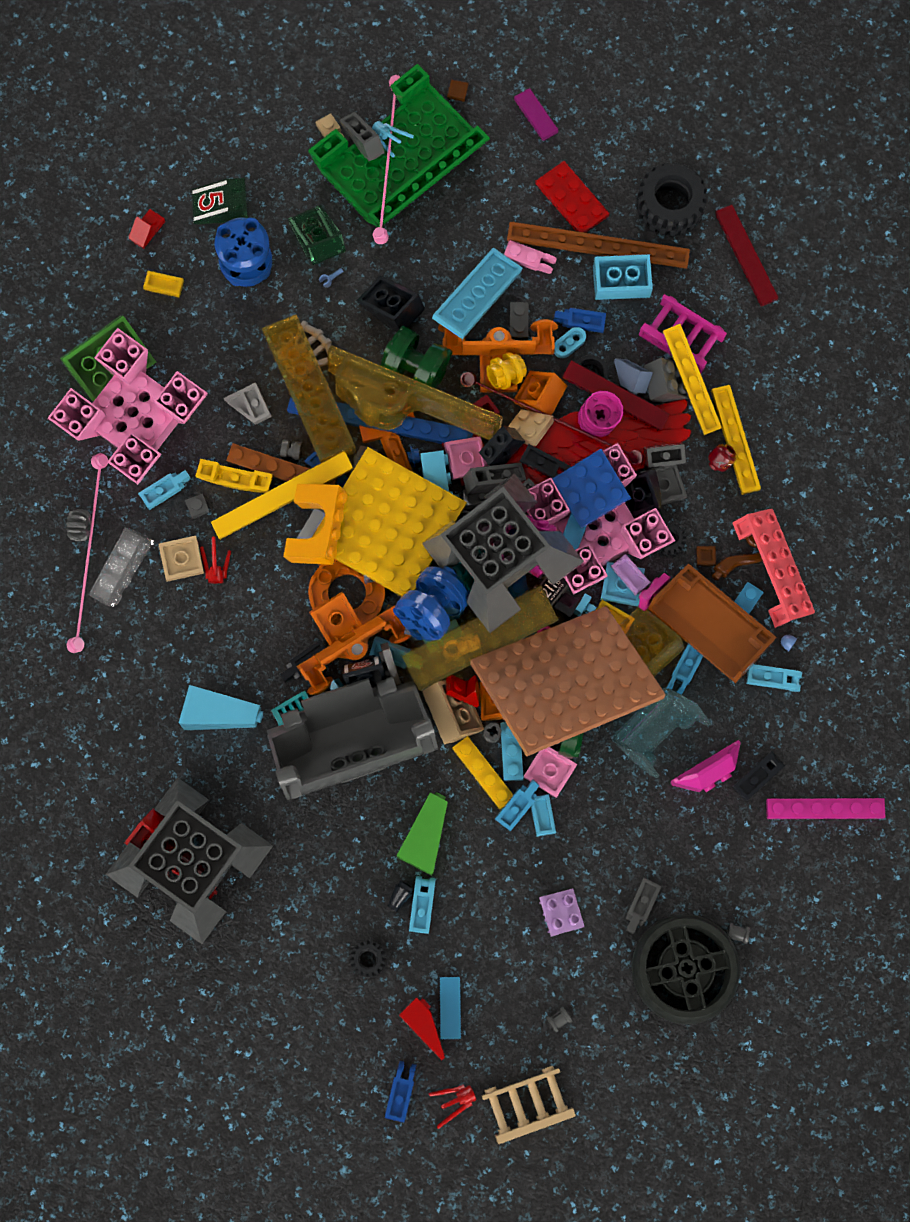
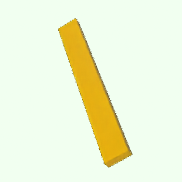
M344 451L213 520L211 524L221 540L294 501L297 484H326L354 468Z

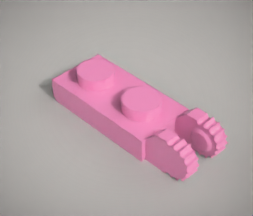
M509 240L504 253L506 257L518 265L549 274L552 273L553 268L540 263L541 260L551 264H555L557 260L556 257L550 254H544V252Z

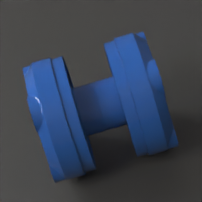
M235 218L218 227L215 237V250L224 277L234 286L245 287L256 285L270 276L273 259L268 234L258 220L255 218ZM250 228H256L254 231H248ZM224 234H230L227 238L222 237ZM259 267H265L262 271L257 270ZM234 273H240L237 277L232 276Z
M430 566L425 568L417 579V590L408 591L393 608L394 614L399 618L404 627L409 630V633L415 639L420 641L423 639L428 641L440 640L450 626L449 616H458L468 606L466 602L470 591L453 569L447 566Z

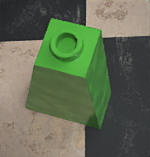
M437 792L429 794L397 854V858L431 876L434 873L448 803L445 801L446 797Z

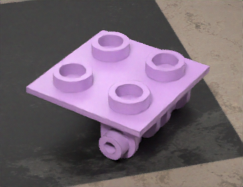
M573 889L539 897V903L542 905L543 916L546 918L545 922H547L548 933H550L551 937L585 927Z

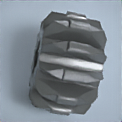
M83 509L70 511L66 523L67 536L70 540L79 542L88 540L91 527L90 513L88 510Z

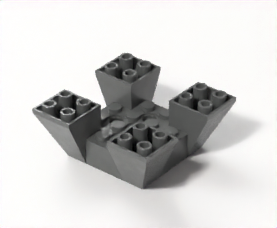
M515 473L483 496L485 501L457 522L450 521L422 543L439 567L447 566L453 568L461 562L472 576L474 583L466 603L489 633L521 610L507 588L535 566H538L550 583L554 585L584 562L561 531H538L529 520L525 512L536 505L537 501ZM484 526H489L487 531H481ZM511 529H517L515 534H508ZM495 541H501L499 546L493 547ZM485 553L483 558L477 559L478 554ZM507 556H513L511 561H504Z
M177 777L154 808L155 811L164 816V819L141 850L129 842L105 875L137 898L149 882L177 901L170 922L203 944L226 912L208 899L231 866L248 878H251L273 845L242 823L225 835L199 816L210 800ZM197 836L204 838L201 846L194 845V839ZM169 841L175 842V848L172 851H167L165 848L166 843ZM186 852L191 853L192 859L188 863H183L182 855ZM202 864L208 866V871L204 875L198 873V867ZM178 869L180 872L179 877L175 880L170 879L169 874L171 870Z

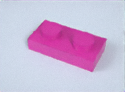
M663 573L659 578L656 577L651 586L640 593L639 608L643 611L649 607L652 599L669 583L670 577L667 574Z

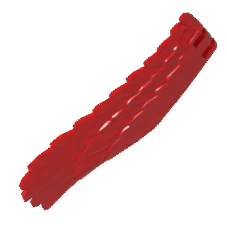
M682 399L656 406L670 414L661 431L623 411L619 424L608 435L597 438L612 445L618 443L621 449L627 452L638 449L643 455V447L682 443L691 434L690 429H684L683 427L691 419L690 414L683 413L688 402ZM579 411L572 412L559 419L582 430L578 423ZM556 421L553 422L536 446V448L571 467L599 449L605 450L610 447ZM523 444L506 464L521 463L519 461L528 445ZM643 459L638 465L631 464L633 470H643L645 460ZM522 463L526 479L529 478L535 485L549 479V477ZM558 469L556 473L561 474L563 470Z

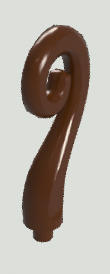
M753 535L745 538L750 546L758 548ZM760 552L731 555L724 558L714 567L715 573L712 577L718 581L720 577L725 578L737 566L763 561Z

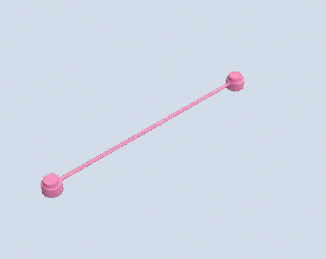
M393 75L389 80V85L399 79L400 76ZM395 94L393 95V105L390 126L392 127L394 121V111L396 102ZM389 138L380 227L376 228L373 232V238L377 244H384L389 238L386 229L382 228L391 138Z
M102 453L94 455L91 459V464L95 469H98L77 634L76 637L70 638L67 641V649L72 653L80 652L84 648V641L79 637L98 488L101 469L108 465V458Z

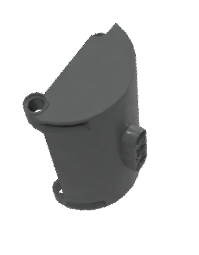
M393 677L376 682L377 686L371 687L367 678L301 700L304 708L303 711L299 712L298 709L281 714L283 725L267 730V736L277 769L275 770L286 799L291 800L338 783L348 782L383 770L388 766L438 750L430 718L428 719L414 681L396 686Z

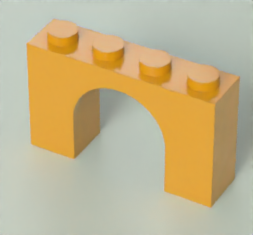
M297 484L294 502L302 509L324 510L325 524L322 530L312 538H287L283 557L291 563L333 565L334 558L337 556L336 547L337 541L340 538V525L344 518V503L347 501V492L340 485Z

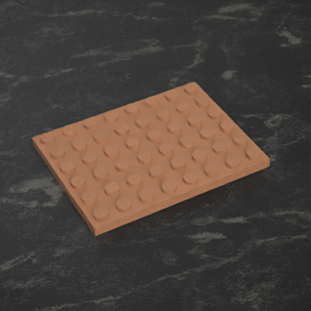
M607 606L471 659L470 662L526 756L660 701L666 695Z

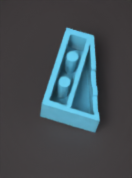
M443 450L419 453L423 478L449 492L448 484H451L450 472L446 473L445 466L449 465L448 455L444 454Z

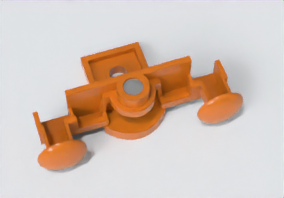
M542 319L535 321L530 326L532 331L537 332V337H532V340H513L511 334L506 329L496 327L491 329L482 341H465V337L462 340L441 324L438 326V330L444 333L443 346L452 350V355H479L480 383L499 392H517L518 386L511 382V386L505 390L500 387H493L486 373L490 361L496 357L502 359L503 354L508 352L518 355L554 354L555 343L552 331L558 328L556 322ZM480 386V393L492 392Z
M343 592L311 610L309 613L329 646L297 666L304 679L308 680L311 685L307 693L317 695L326 691L330 687L333 678L324 677L321 671L326 669L325 666L338 657L350 660L363 658L368 651V639L383 629L385 631L391 630L393 635L389 641L393 644L409 639L411 636L404 634L405 627L393 612V608L396 605L364 625L361 624ZM334 614H340V621L336 624L332 623L331 617Z

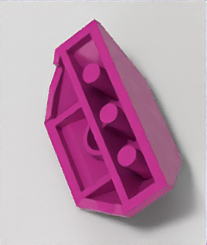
M737 740L676 777L670 783L672 786L696 792L702 790L708 792L716 787L715 782L719 780L724 782L732 777L731 773L736 767L740 741Z

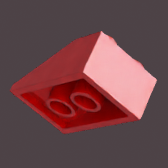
M416 998L399 1016L443 1060L445 1056L431 1012L429 1011L431 1006L423 998L420 1001Z

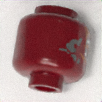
M729 444L717 445L708 455L709 466L714 471H726L736 461V452Z

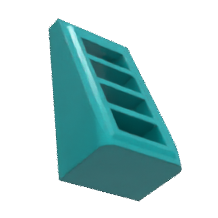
M305 691L271 710L279 726L283 725V720L278 711L282 710L283 713H286L285 708L288 706L291 711L295 710L292 705L296 703L300 711L304 710L299 701L309 698Z

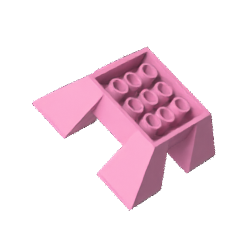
M117 328L94 357L114 375L93 403L70 388L48 419L78 441L101 436L110 442L117 450L107 462L138 485L161 456V453L157 450L178 423L185 424L208 393L178 371L165 387L161 386L146 375L148 350ZM146 396H150L147 402H143ZM124 400L121 406H117L119 401ZM138 411V415L132 417V413ZM153 421V425L150 428H146V425ZM123 426H127L124 432H120Z
M617 443L603 450L624 487H626L637 475ZM549 478L528 489L537 501V504L526 512L534 520L548 521L550 525L556 526V531H561L563 534L571 511L552 478ZM623 503L590 523L596 525L598 529L592 530L587 525L579 548L576 549L584 562L567 574L564 579L572 593L576 594L608 577L603 568L607 562H612L625 554L642 559L675 542V539L656 508L634 519L626 504ZM611 516L614 521H607L605 517ZM603 540L607 545L601 546L598 544V541Z

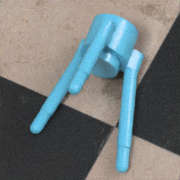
M377 121L372 126V129L379 135L382 146L387 152L388 146L382 139L385 140L389 137L397 143H401V140L392 135L390 130L406 137L414 138L412 134L392 127L387 123L383 124ZM390 149V155L394 158L395 154Z

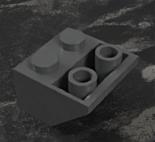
M659 358L644 365L645 369L653 372L648 385L651 401L665 403L689 399L674 361Z

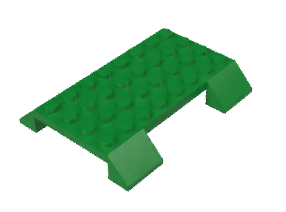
M418 64L390 85L401 105L394 111L393 127L412 134L414 138H409L392 131V135L401 140V143L399 144L391 140V151L395 154V157L393 158L390 155L383 225L490 139L478 125L473 129L430 85L429 75ZM391 114L381 122L390 125ZM334 129L310 148L308 152L320 172L368 223L380 227L387 151L384 149L385 153L376 159L368 161L361 154L355 143L348 148V141L337 129ZM388 137L387 139H385V140L382 139V140L385 142V144L388 146L389 137Z

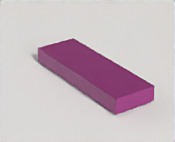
M530 88L514 97L515 102L542 141L558 133V128Z

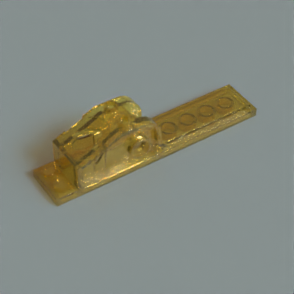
M332 345L328 349V371L335 375L336 394L343 402L346 401L353 408L354 413L369 426H375L384 430L395 429L404 422L408 414L414 411H421L488 440L502 427L503 417Z

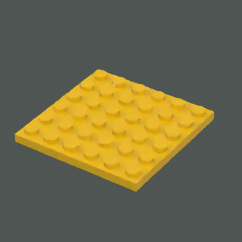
M367 447L343 486V489L347 492V501L344 503V518L340 525V538L337 541L336 547L337 556L334 559L402 597L408 591L416 590L417 579L434 560L422 543L450 521L456 522L467 502ZM325 517L323 518L322 522L320 523L312 537L316 536L322 530L325 524Z

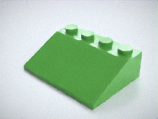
M119 316L60 358L93 402L114 376L94 357L115 330L119 328L145 347L124 316ZM149 351L146 369L156 363Z

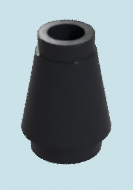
M400 881L395 885L387 906L398 912L413 895V888Z

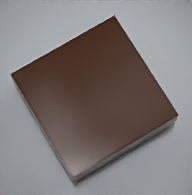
M451 80L447 98L465 102L469 83Z
M696 546V566H716V546Z

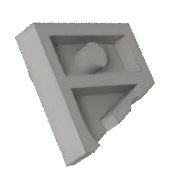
M256 382L224 398L226 403L255 425L272 417Z

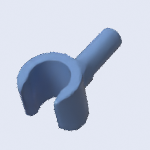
M340 268L329 276L323 274L320 276L319 281L323 282L325 279H328L324 284V287L328 288L331 286V281L341 274L343 270Z

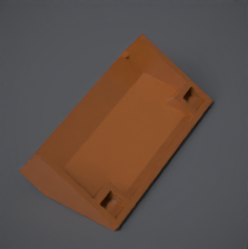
M687 564L652 599L648 607L654 615L734 683H737L777 638L690 564Z

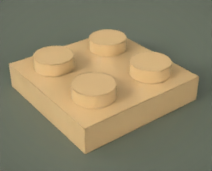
M521 409L508 427L515 428L525 440L524 444L536 447L553 424L554 419L551 415Z
M196 536L159 544L167 582L204 574Z

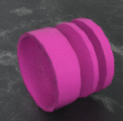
M595 392L581 406L578 413V423L583 431L595 437H604L621 421L623 405L620 399L611 392Z

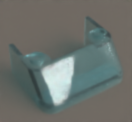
M662 688L666 694L664 699L639 709L613 737L616 745L639 768L655 778H658L659 774L653 768L656 757L652 751L677 726L682 729L690 728L696 721L708 727L711 725L697 703L669 688Z

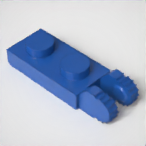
M400 1061L396 1077L393 1080L385 1118L404 1123L413 1089L416 1065L412 1064L409 1070V1079L406 1080L401 1078L404 1062Z

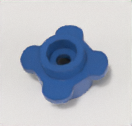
M410 446V452H407L409 463H413L414 467H416L415 464L421 463L418 448L412 449V446Z

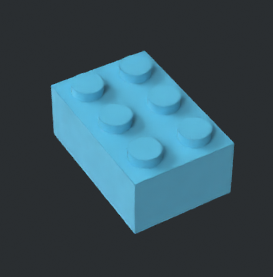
M650 254L594 258L595 300L650 298L653 289Z

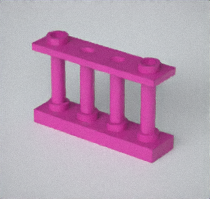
M664 294L660 303L664 307L651 325L643 324L639 336L672 356L665 336L658 331V327L669 311L677 314L679 317L673 326L678 324L682 326L685 320L695 326L686 338L689 346L701 330L710 335L698 354L692 353L701 374L707 364V361L704 359L716 340L721 343L724 341L727 333L724 332L722 327L713 325L678 303L674 297H668Z

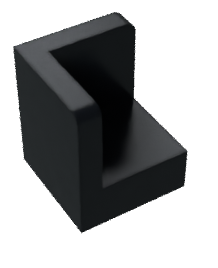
M564 593L554 606L553 612L569 621L582 598L576 599L568 593Z

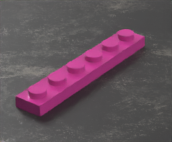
M884 798L766 799L767 819L886 818Z

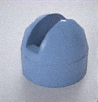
M785 635L781 639V646L790 651L797 638L792 635Z

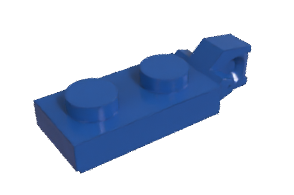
M575 308L565 309L564 312L555 311L554 322L563 323L562 326L579 327L586 331L604 332L605 313Z

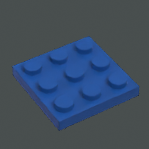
M599 449L552 479L581 528L586 527L631 499L602 449Z

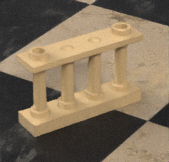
M553 1066L542 1069L543 1073L498 1090L496 1086L484 1090L485 1094L481 1095L482 1099L489 1098L500 1129L498 1130L499 1134L495 1135L498 1144L576 1116L573 1108L568 1109L567 1105L565 1106L554 1076V1074L560 1073L559 1068L554 1069ZM546 1077L557 1106V1113L552 1115L545 1112L535 1081ZM528 1085L538 1114L536 1121L529 1122V1119H526L516 1090L518 1087ZM507 1091L519 1121L517 1123L518 1127L510 1129L509 1126L507 1127L497 1095Z

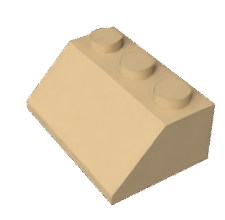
M446 680L436 682L422 691L444 744L457 742L484 730L474 706L445 694Z

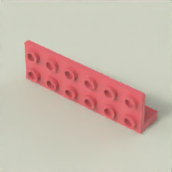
M773 509L747 514L734 521L733 526L739 540L753 535L780 601L779 605L768 610L774 627L776 628L792 620L814 614L815 610Z

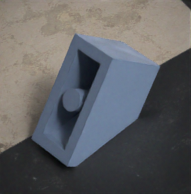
M615 358L614 363L620 385L634 395L638 393L646 394L653 372L628 359Z

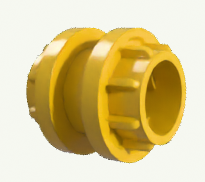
M508 352L503 354L502 359L499 357L492 359L490 365L487 366L486 373L493 387H500L505 390L511 386V382L515 385L521 383L523 377L526 376L527 369L520 355Z

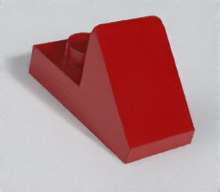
M149 209L142 219L136 217L128 237L129 240L144 249L165 223V218Z
M449 675L446 678L445 694L474 707H479L480 688L477 676L474 675L468 681H465L454 675Z

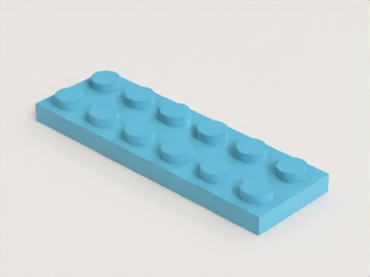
M492 248L433 314L432 319L463 340L518 277L523 268L495 248Z

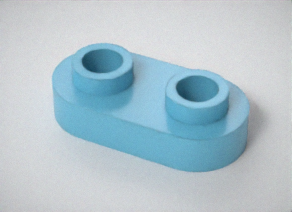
M579 327L570 329L555 342L554 354L559 358H567L585 343V331ZM573 337H578L579 340L575 341ZM565 348L566 351L561 352L559 349Z

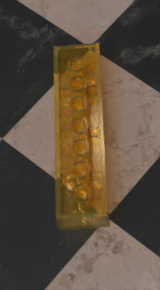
M297 314L263 327L264 338L320 464L344 451L347 456L356 453L355 444Z
M538 585L514 597L521 610L491 633L476 616L447 631L440 640L427 641L401 654L417 689L421 691L470 666L471 659L506 645H511L558 621L542 586Z

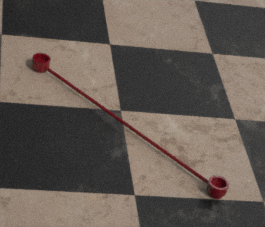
M465 372L460 377V382L464 387H471L477 384L537 413L546 414L477 382L476 375L473 372ZM553 417L554 421L559 422L571 429H574L610 447L613 446L612 444L600 438H597L585 431H582L572 425H569ZM622 449L623 453L628 455L627 459L630 464L638 465L643 461L644 455L640 450L635 449L627 452Z

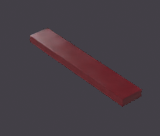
M733 205L716 210L715 215L760 306L762 307L777 301L779 297Z
M572 360L562 377L590 394L598 391H608L615 394L620 399L625 413L659 431L662 430L670 415Z

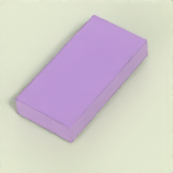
M626 554L611 565L613 571L635 596L651 583Z

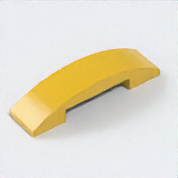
M200 459L196 478L233 489L266 493L269 491L273 474L256 470L254 472L222 466L218 462Z

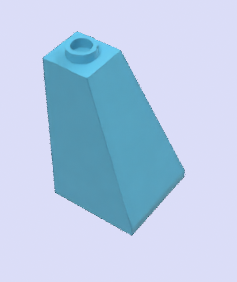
M189 685L179 724L184 730L257 727L258 722L261 723L263 711H261L260 705Z

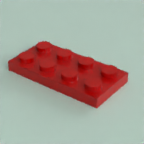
M565 161L536 180L538 188L576 232L587 233L609 217V212Z

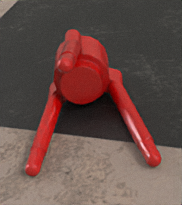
M213 536L212 567H210V570L204 548L200 547L208 583L219 584L223 583V579L227 578L231 551L228 550L223 570H221V567L217 566L216 538Z
M463 1084L455 1088L429 1093V1096L432 1097L458 1092L456 1093L457 1098L441 1105V1108L444 1109L458 1102L462 1105L437 1125L438 1129L466 1108L472 1106L471 1102L476 1101L475 1094L470 1085L465 1087Z

